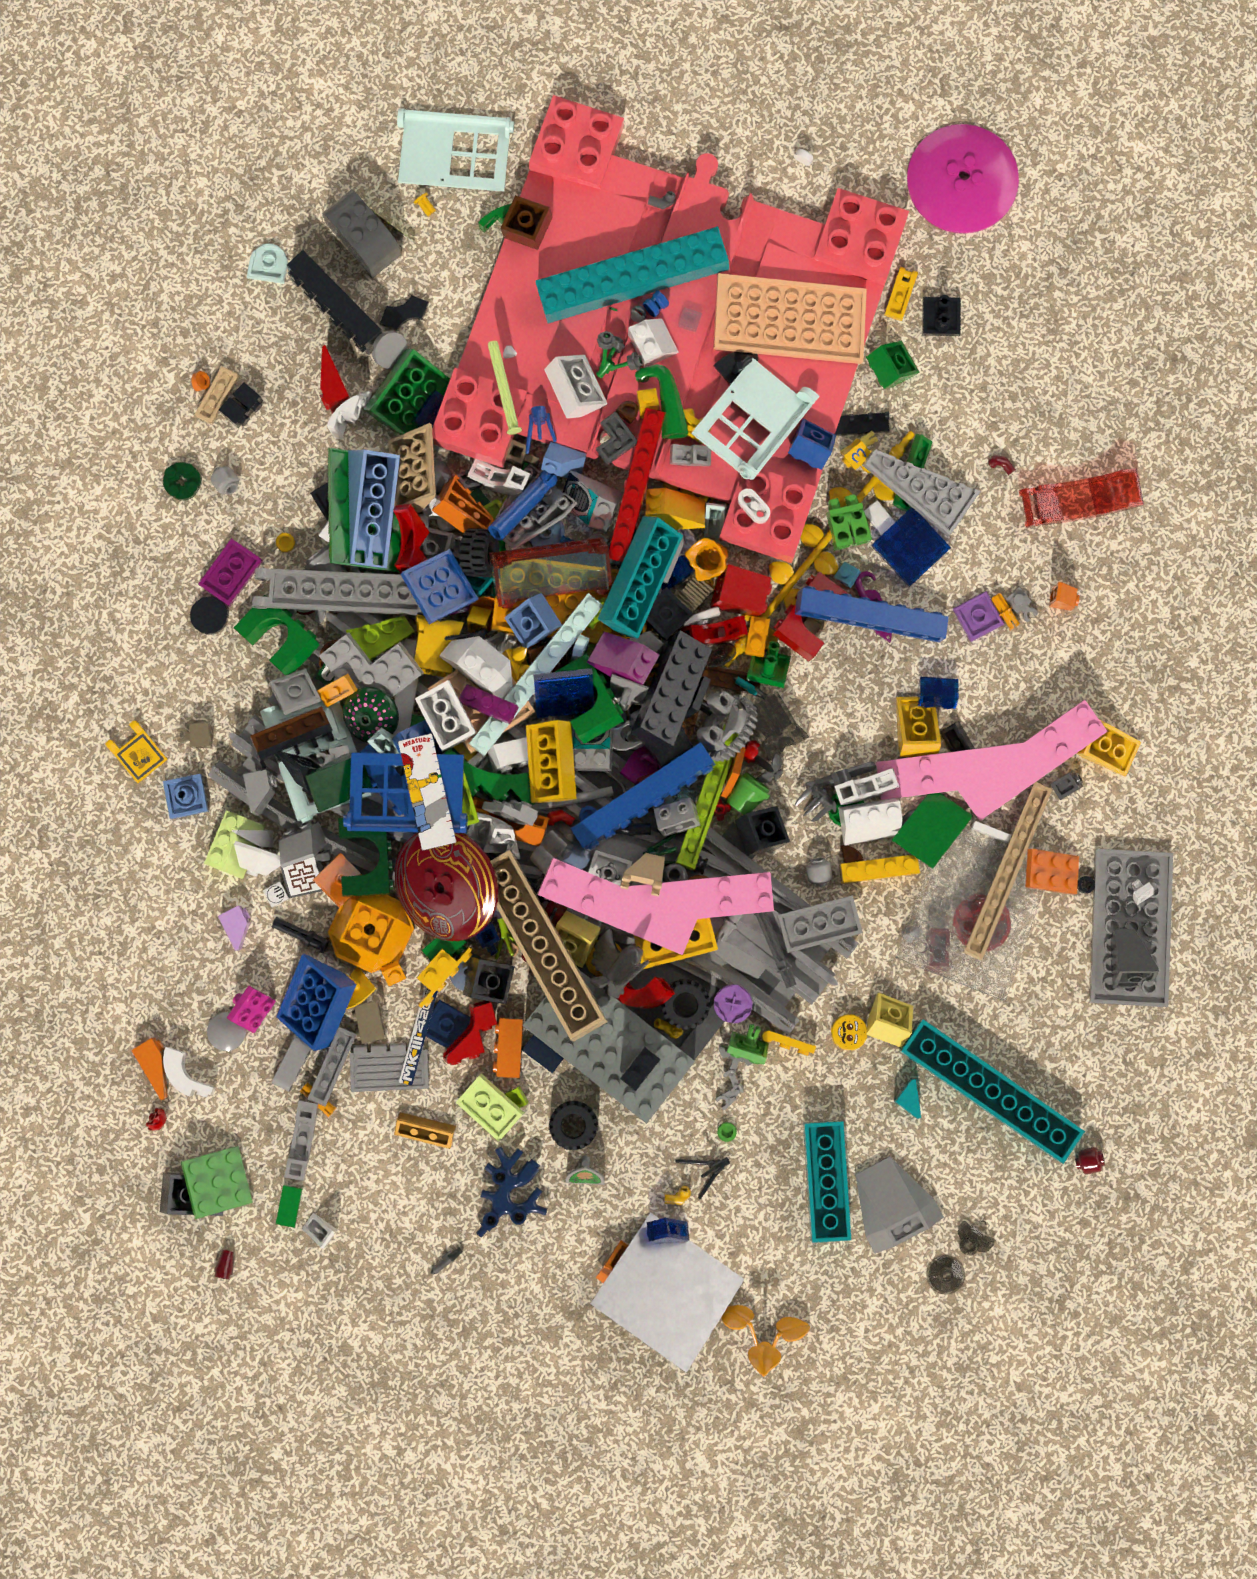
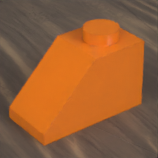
M1058 582L1052 588L1049 607L1072 611L1079 604L1080 595H1077L1078 589L1063 582Z

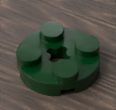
M178 462L165 469L163 486L171 497L181 501L189 500L201 488V475L192 464ZM180 477L187 479V482L184 483V486H181L180 483H177V481L180 480Z

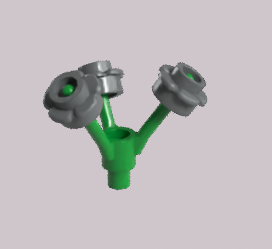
M608 331L598 335V345L603 349L602 362L599 366V371L596 373L599 378H603L610 371L629 366L630 370H640V366L643 365V359L636 352L627 356V362L615 365L612 361L614 353H621L622 349L625 348L624 341L621 338L614 336ZM610 349L611 351L607 357V350Z

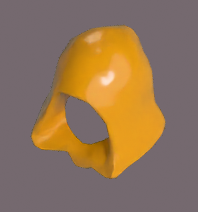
M703 538L685 552L691 567L695 569L697 581L709 580L721 575L725 571L728 559V550L725 546L708 538ZM696 558H697V560H698L699 565L701 566V568L697 565V563H696Z

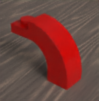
M737 616L713 624L689 625L678 629V631L681 630L706 646L735 641L742 636L748 635L745 616Z
M654 977L645 987L638 990L634 989L628 982L624 987L623 995L620 994L619 998L616 999L628 1006L650 1009L668 1001L675 992L665 979Z

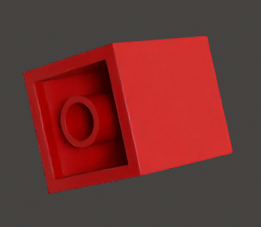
M728 564L725 571L717 577L710 608L717 606L722 611L759 617L765 613L768 606L766 598L772 590V584H770L771 577Z

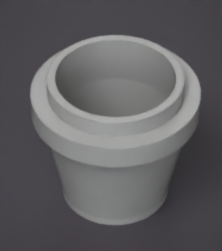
M329 544L305 561L307 565L304 568L310 571L347 572L344 565L330 563Z

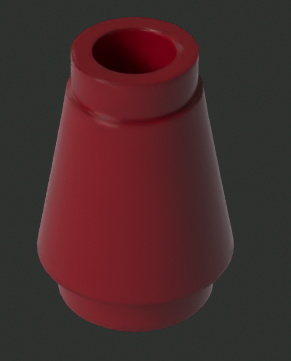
M222 1250V1254L213 1271L215 1272L214 1277L230 1280V1276L233 1275L234 1252Z

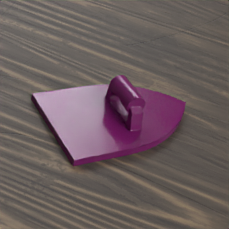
M643 746L632 753L620 774L637 785V778L656 772L661 767L647 748Z

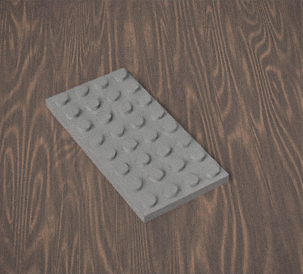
M1095 849V888L1093 890L1089 1003L1168 1007L1173 853ZM1137 879L1140 880L1143 886L1149 882L1154 888L1153 895L1138 905L1133 900V892L1135 891L1132 889V883ZM1124 927L1136 931L1159 968L1155 980L1151 982L1143 980L1138 983L1139 986L1134 988H1112L1111 937L1115 929Z

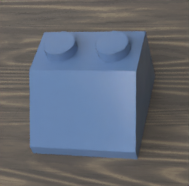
M542 593L528 598L505 617L521 645L527 649L562 626Z

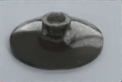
M720 643L711 646L712 651L705 667H721L736 655V647L731 643Z
M938 1256L927 1267V1282L937 1293L944 1295L955 1293L964 1283V1267L953 1256ZM945 1272L950 1273V1277L948 1279L943 1278V1274Z

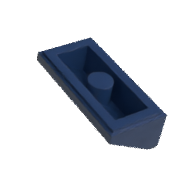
M535 1035L530 1038L522 1049L523 1052L552 1074L564 1059Z

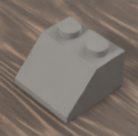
M268 770L243 774L250 812L256 816L261 815L276 793L275 787H278L276 776H273Z
M318 821L312 824L307 822L296 830L290 828L284 832L283 837L279 840L280 865L282 868L315 857L326 845L327 842H325L324 838L326 836Z

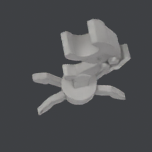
M720 1046L719 1052L722 1058L728 1057L732 1059L730 1069L724 1073L723 1077H730L733 1088L715 1099L716 1102L724 1099L726 1104L722 1109L726 1110L736 1100L740 1091L744 1093L743 1085L738 1083L735 1075L738 1063L744 1061L747 1066L753 1063L742 1057L735 1058L731 1056L724 1047Z

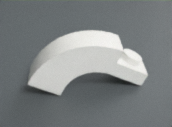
M475 459L467 477L484 484V488L491 491L516 495L523 491L530 473L515 466L509 470L500 469Z
M891 768L875 775L858 780H850L834 787L840 804L845 805L881 795L900 786L894 769Z
M165 1047L163 1056L165 1073L170 1083L179 1092L189 1097L193 1096L195 1090L197 1095L203 1097L214 1095L216 1087L196 1081L187 1073L185 1068L186 1052Z

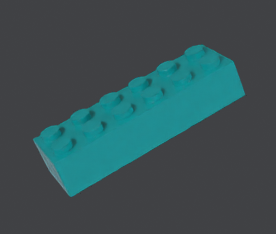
M643 516L600 612L599 621L624 637L639 638L683 538L681 533L658 517Z
M844 1121L803 1123L810 1241L812 1243L852 1241Z

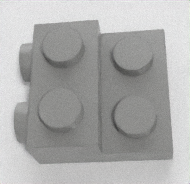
M515 800L510 802L484 801L482 809L512 823L533 826L538 816V811L532 809V805L521 801V803Z

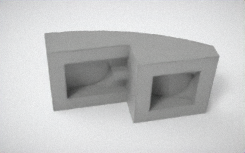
M672 444L670 445V464L711 466V449L702 445L693 444L692 446Z

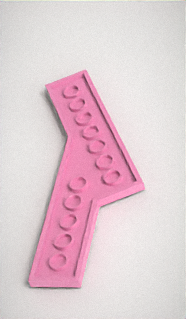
M552 858L537 895L681 955L684 953L697 919L774 911L770 872L662 882V888L658 897L651 895L652 885L629 886L628 890L623 889L617 884Z

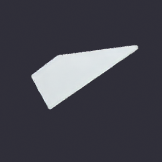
M232 830L235 834L259 847H274L273 831Z

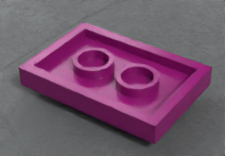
M231 538L198 585L230 607L254 575L255 568H259L263 560Z

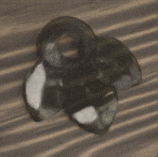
M963 1221L959 1225L958 1235L961 1239L959 1248L963 1254L972 1256L977 1251L987 1252L994 1246L996 1240L986 1236V1221H976L971 1226L966 1221ZM967 1242L972 1243L971 1249L966 1248Z

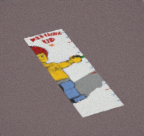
M432 734L399 741L422 850L456 843Z

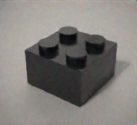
M778 806L749 812L735 820L747 856L779 849L790 842Z
M471 957L463 995L470 998L507 1004L515 966Z

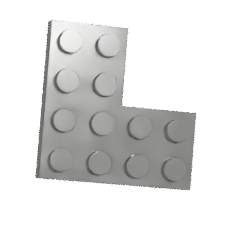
M350 633L344 635L319 655L336 679L349 674L357 689L363 687L378 688L386 692L391 698L424 673L401 642L372 663Z

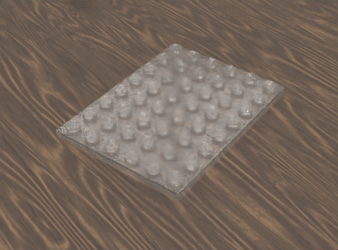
M966 825L933 869L928 866L895 958L1005 1002L1044 890L1025 887L1026 853L983 959L979 960L963 953L1008 843L972 830V827Z

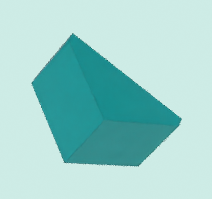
M910 1079L894 1102L919 1119L922 1117L916 1079Z

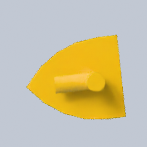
M359 967L348 976L357 985L346 1009L362 1003L377 989Z

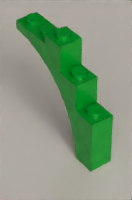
M451 749L444 753L447 755H457ZM464 761V773L472 797L479 791L477 788L479 786L492 801H504L509 796V791L518 802L524 801L532 806L535 804L531 803L529 772L515 775L490 773Z

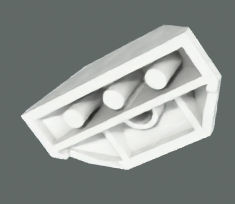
M480 636L453 640L439 656L487 693L504 699L513 688L510 660Z

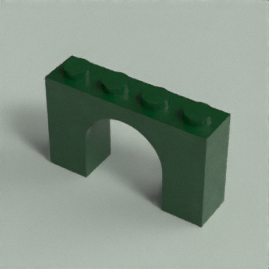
M338 818L340 839H368L378 847L380 855L376 868L370 873L358 876H341L342 896L389 895L390 890H393V878H389V871L392 870V859H388V851H391V839L387 840V832L348 831L347 827L343 826V818Z

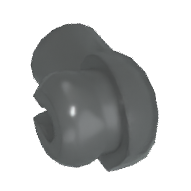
M668 191L662 198L650 195L648 205L665 209L675 203L676 195L672 191Z

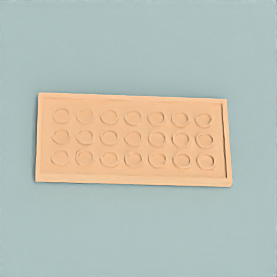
M718 273L713 349L862 364L864 358L867 289Z

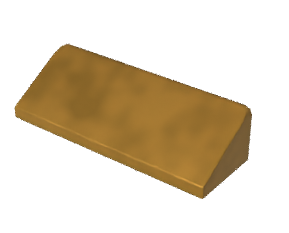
M400 1112L394 1135L450 1149L456 1126Z

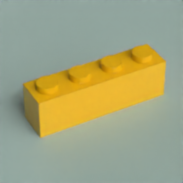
M913 855L839 865L841 884L917 875L920 873L918 858Z

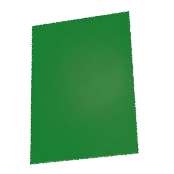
M941 793L927 794L892 841L933 869L973 818V815Z

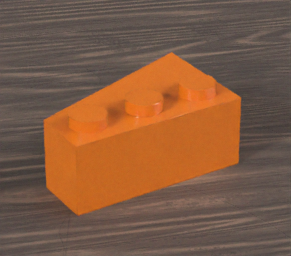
M455 474L444 484L432 511L462 533L469 528L488 529L495 519L480 502L477 503L470 495L471 491L461 485L458 481L460 478Z

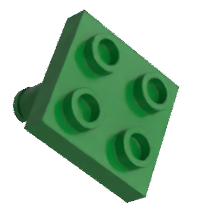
M769 642L764 657L752 656L746 680L784 688L791 656L778 653L780 647L778 642Z

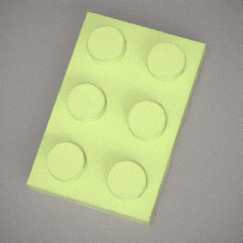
M480 1074L456 1101L464 1111L497 1141H500L524 1114L515 1103L483 1074Z

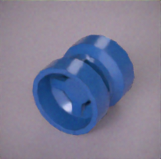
M657 290L653 293L651 299H646L643 302V306L655 318L659 315L661 309L669 306V302Z

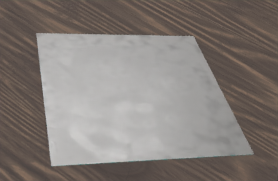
M650 1212L590 1304L687 1373L744 1279Z

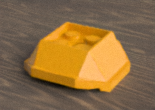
M389 895L353 896L338 909L328 934L337 958L370 973L380 971L386 965L400 961L415 928L400 900ZM369 924H373L375 927V932L372 935H367L365 932V928Z

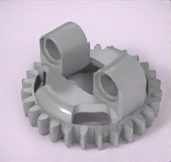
M726 691L713 693L708 696L707 704L713 713L710 716H706L702 728L697 731L698 743L701 742L712 760L717 762L719 760L722 762L725 759L729 760L730 756L735 757L736 752L740 753V749L745 747L747 741H750V735H754L752 732L756 728L754 724L758 722L756 718L758 716L757 708L748 698L741 695L731 696ZM729 715L725 731H723L718 726ZM733 733L739 734L729 746L725 745V741Z

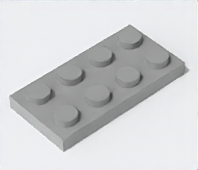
M853 895L777 915L787 953L863 933Z

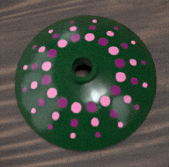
M363 687L349 695L343 706V719L353 736L368 743L367 740L381 727L393 735L398 727L399 712L394 700L386 692L374 687ZM364 717H367L369 722H366Z

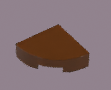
M849 845L840 846L844 863L864 860L861 853L854 847Z

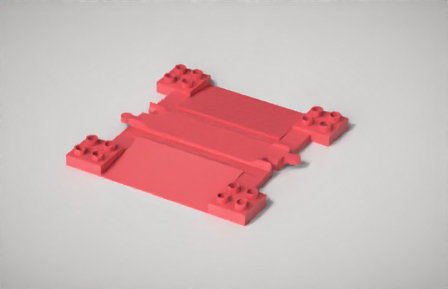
M553 95L529 160V173L520 195L522 198L550 207L553 218L538 250L504 239L458 368L453 370L432 429L433 445L503 468L515 434H507L509 429L488 348L490 341H497L499 344L518 425L522 428V431L517 433L525 437L528 435L531 408L544 406L546 407V413H550V420L557 439L554 443L587 454L586 457L597 459L599 454L596 448L601 445L600 441L602 438L608 435L600 425V422L613 414L625 401H632L638 406L637 391L656 388L659 411H661L659 380L656 377L649 378V381L646 383L638 382L635 377L637 370H630L629 366L610 371L603 378H599L596 375L603 356V349L599 347L597 342L598 335L608 331L614 336L621 338L624 341L625 348L622 349L621 353L615 352L612 361L615 365L627 362V356L636 352L628 337V327L637 324V322L631 319V310L635 306L644 308L643 302L646 299H651L653 293L548 324L536 286V280L718 226L728 256L730 269L720 272V274L867 289L865 345L909 211L838 188L826 224L756 202L751 193L743 198L740 207V217L728 220L721 215V210L726 206L729 192L725 188L710 184L711 178L716 175L718 170V160L714 155L705 153L698 157L694 178L689 177V173L684 177H680L614 156L624 128V118ZM668 191H672L676 195L675 203L665 209L648 205L650 195L662 198ZM718 273L660 290L667 298L669 306L661 309L659 315L655 318L646 311L645 320L663 319L679 353L655 364L663 365L670 370L674 377L683 409L693 408L695 418L698 420L706 416L730 386L713 366L720 359L734 352L713 349ZM612 307V308H616V309H618V310H617V311H614V310H611V309H609V308ZM512 346L517 355L512 358H503L505 347ZM610 349L607 350V357L611 351ZM758 354V362L796 394L802 387H808L819 395V398L802 419L835 434L858 364ZM585 355L608 404L585 416L566 418L544 369L555 357ZM733 401L722 413L724 417L739 429L750 416ZM639 411L636 419L631 424L623 420L637 440L643 422ZM718 418L712 425L710 434L726 446L736 432ZM754 418L743 430L746 435L760 446L771 433ZM801 419L753 480L744 479L737 470L712 450L711 466L671 465L670 445H706L704 443L700 444L689 435L677 439H663L661 430L649 478L730 504L719 540L792 563L823 469L813 468L807 462L795 459L788 453L790 444L802 421ZM546 421L545 424L541 425V440L538 439L537 425L533 423L532 439L547 444L553 442ZM740 435L729 447L732 452L746 463L757 451L755 447ZM636 446L612 463L616 467L630 471ZM626 479L625 482H624V491H625L627 479ZM742 490H754L770 508V517L767 522L762 524L755 523L740 507L738 496ZM746 497L744 498V501L746 503L751 502V499ZM757 512L758 517L764 516L762 512Z

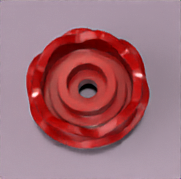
M756 740L748 741L745 744L743 759L749 764L754 763V758L758 755L760 744Z
M155 1108V1112L149 1115V1121L145 1124L148 1130L157 1131L164 1126L167 1120L165 1111L162 1108Z

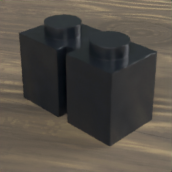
M245 382L239 386L233 393V396L246 409L244 410L232 398H229L219 409L220 413L238 429L240 426H245L250 420L249 415L253 412H258L263 405L261 396Z

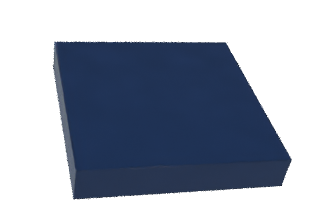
M439 999L432 1011L426 1037L448 1048L466 1030L470 1022V1016Z

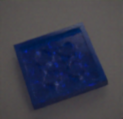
M912 507L870 545L908 587L916 582L951 549L922 515Z
M592 668L533 675L537 718L586 713L594 706Z

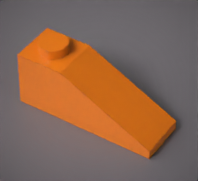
M150 1038L131 1051L160 1100H165L168 1098L166 1073L163 1064L164 1052L162 1051L165 1048L159 1039Z

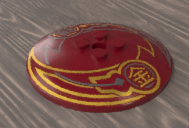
M416 833L402 847L395 866L396 890L405 912L420 929L438 939L461 941L475 936L489 924L498 902L497 878L488 856L473 839L464 833H454L456 843L422 850L419 834ZM439 882L444 886V891L439 889Z

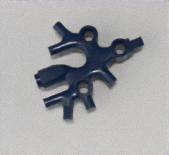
M502 1146L497 1148L495 1152L500 1159L501 1166L495 1168L488 1163L484 1168L492 1175L493 1182L499 1186L494 1192L486 1190L481 1192V1198L491 1200L492 1202L491 1210L485 1214L480 1223L481 1227L476 1232L481 1238L487 1231L490 1232L492 1228L497 1226L502 1215H509L511 1221L516 1225L523 1224L530 1213L546 1216L548 1208L536 1204V1200L543 1192L538 1187L535 1188L524 1203L517 1204L510 1199L511 1190L528 1184L539 1172L540 1167L536 1161L531 1159L530 1161L527 1160L517 1174H512L511 1168L524 1153L519 1148L510 1157L505 1154ZM503 1173L504 1178L498 1179L497 1174ZM521 1213L522 1219H517L515 1214ZM493 1216L495 1222L490 1223L488 1217Z

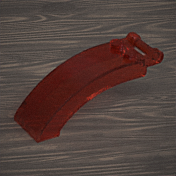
M1137 468L1123 469L1087 479L1039 485L1019 490V496L1022 497L1026 528L1095 518L1144 505ZM1029 495H1033L1037 519L1033 518Z

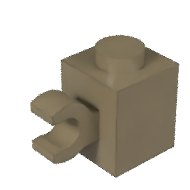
M515 440L511 441L506 455V462L522 468L524 462L537 468L540 462L538 457L525 453L526 445Z
M195 720V724H189V731L185 728L177 729V732L185 733L184 738L177 739L178 742L185 743L190 741V747L193 749L212 748L211 724L206 723V720Z

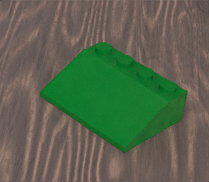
M406 349L363 410L398 435H403L431 421L442 404L450 378L414 349Z

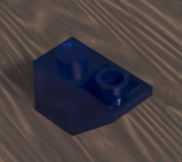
M681 555L678 558L668 583H662V590L666 587L669 590L675 588L695 573V569L691 567L685 555Z

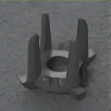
M814 781L806 782L809 787L800 795L795 803L797 806L810 793L813 795L814 799L805 807L804 811L806 812L803 816L809 814L820 803L824 808L811 822L818 821L831 809L834 812L836 811V802L832 801L825 788L822 789Z

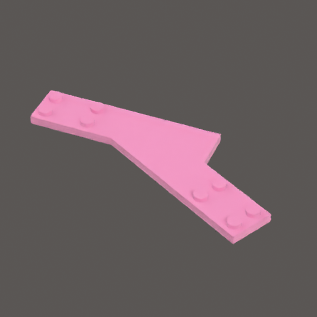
M1083 700L1023 743L876 762L877 773L893 768L900 786L884 792L880 797L881 800L958 790L979 821H981L1102 736L1107 730L1088 703Z

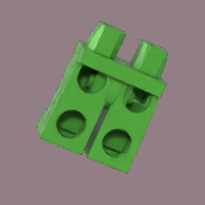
M855 494L845 497V507H840L838 498L827 502L828 512L826 516L832 535L834 551L866 544L872 540L863 504L858 502Z

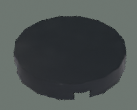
M210 596L196 601L190 611L192 625L200 633L206 635L220 632L227 625L229 618L228 609L224 603Z

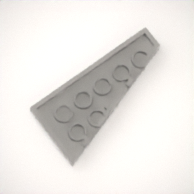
M876 449L872 450L862 464L863 467L946 536L952 534L981 492L927 469L916 467L909 462L898 460L896 457Z

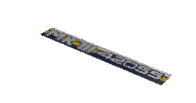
M426 986L424 988L422 998L429 991V989ZM438 991L432 995L434 999L427 1007L425 1005L422 1008L419 1007L399 1083L413 1085Z

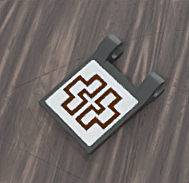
M330 849L320 851L315 857L284 868L280 866L289 898L323 891L313 879L323 870L321 861L331 859Z

